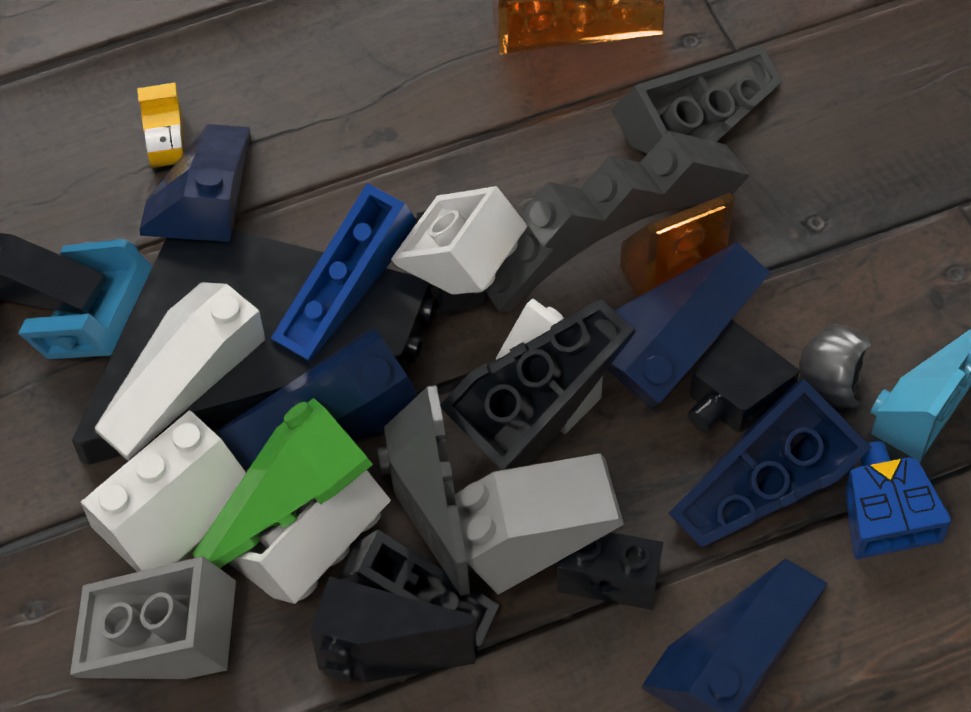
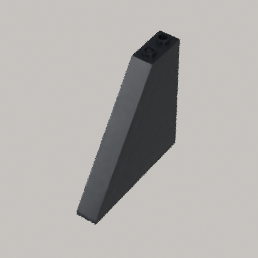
M232 229L230 242L166 238L72 439L80 462L90 465L122 456L96 433L95 427L167 311L200 283L228 284L257 308L261 316L265 341L147 445L189 410L212 431L222 428L373 328L382 336L406 373L410 361L416 363L420 356L423 345V336H420L424 324L431 325L435 316L437 299L432 298L431 283L415 275L386 268L313 360L309 362L273 341L271 336L324 252Z

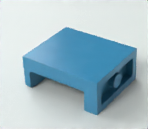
M124 239L64 245L60 252L61 256L103 273L108 279L87 314L54 310L52 317L25 319L18 334L46 359L112 355L153 266L139 253L136 245Z

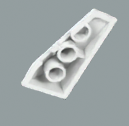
M200 283L167 311L95 427L96 433L124 458L130 460L265 341L259 310L228 284Z

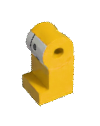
M176 82L137 88L151 168L175 165L185 153L182 108Z

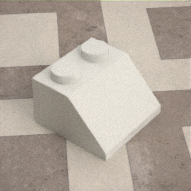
M497 186L438 195L391 260L396 266L452 295L483 292L494 282L495 273L505 258L516 250L518 246L517 241L528 225Z

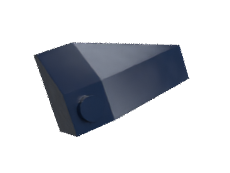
M207 124L146 200L140 224V236L230 242L250 138V127Z
M736 242L618 308L615 311L636 330V333L607 370L649 408L660 404L771 272Z
M373 328L217 431L239 464L246 470L251 467L275 429L284 422L285 414L301 402L308 403L311 399H316L332 415L350 438L354 440L385 431L384 426L419 394L382 336Z
M784 559L669 645L643 683L642 689L679 712H747L821 597L828 583L791 561Z

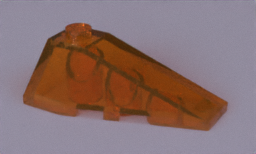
M492 0V16L499 54L663 34L665 11L663 0Z

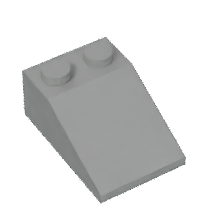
M601 453L495 471L479 481L469 484L455 494L467 563L498 595L624 525L607 463Z
M201 556L83 585L70 675L75 678L189 679L226 671L228 668L236 580Z

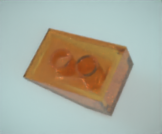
M731 193L648 224L622 242L620 268L637 297L728 247L735 200Z

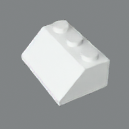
M189 410L84 498L81 504L90 526L137 572L181 562L195 551L246 472L222 439Z
M366 470L337 495L323 504H320L314 498L299 507L295 513L297 515L296 521L285 528H282L281 525L276 527L269 526L261 531L262 536L257 545L229 562V564L272 598L296 604L297 601L305 599L316 589L318 585L317 580L330 566L339 563L346 557L350 550L349 545L361 532L369 530L379 521L381 517L380 512L391 499Z

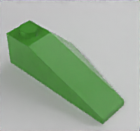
M313 398L308 403L301 402L295 405L285 414L284 422L275 429L193 552V556L195 558L203 556L218 568L223 567L256 546L261 539V531L269 526L276 527L281 525L282 528H285L296 521L297 515L295 513L299 507L314 498L320 504H323L337 495L373 464L316 399Z

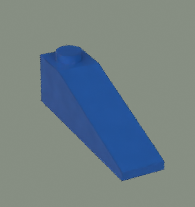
M369 183L366 184L271 336L273 341L309 362L313 360L392 262L391 258L416 224L417 219L404 202Z

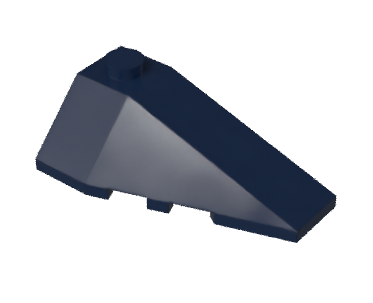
M803 379L795 382L678 501L668 514L700 547H704L780 508H784L821 488L839 481L872 447Z

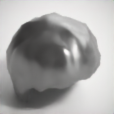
M834 324L824 328L820 334L811 337L809 343L803 346L802 357L799 362L800 379H805L834 408L860 407L862 403L854 398V394H856L855 386L861 380L859 373L864 365V353L871 346L869 338L857 329Z

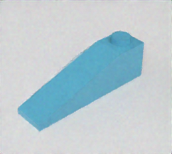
M971 329L902 376L891 392L884 389L880 393L870 412L876 416L871 432L872 435L917 459L919 462L922 460L971 387Z

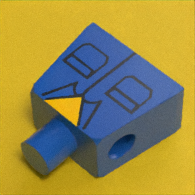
M880 441L868 443L872 448L860 459L862 467H856L850 471L845 487L852 550L855 560L943 543L951 524V519L919 461L913 457L891 461L885 443Z

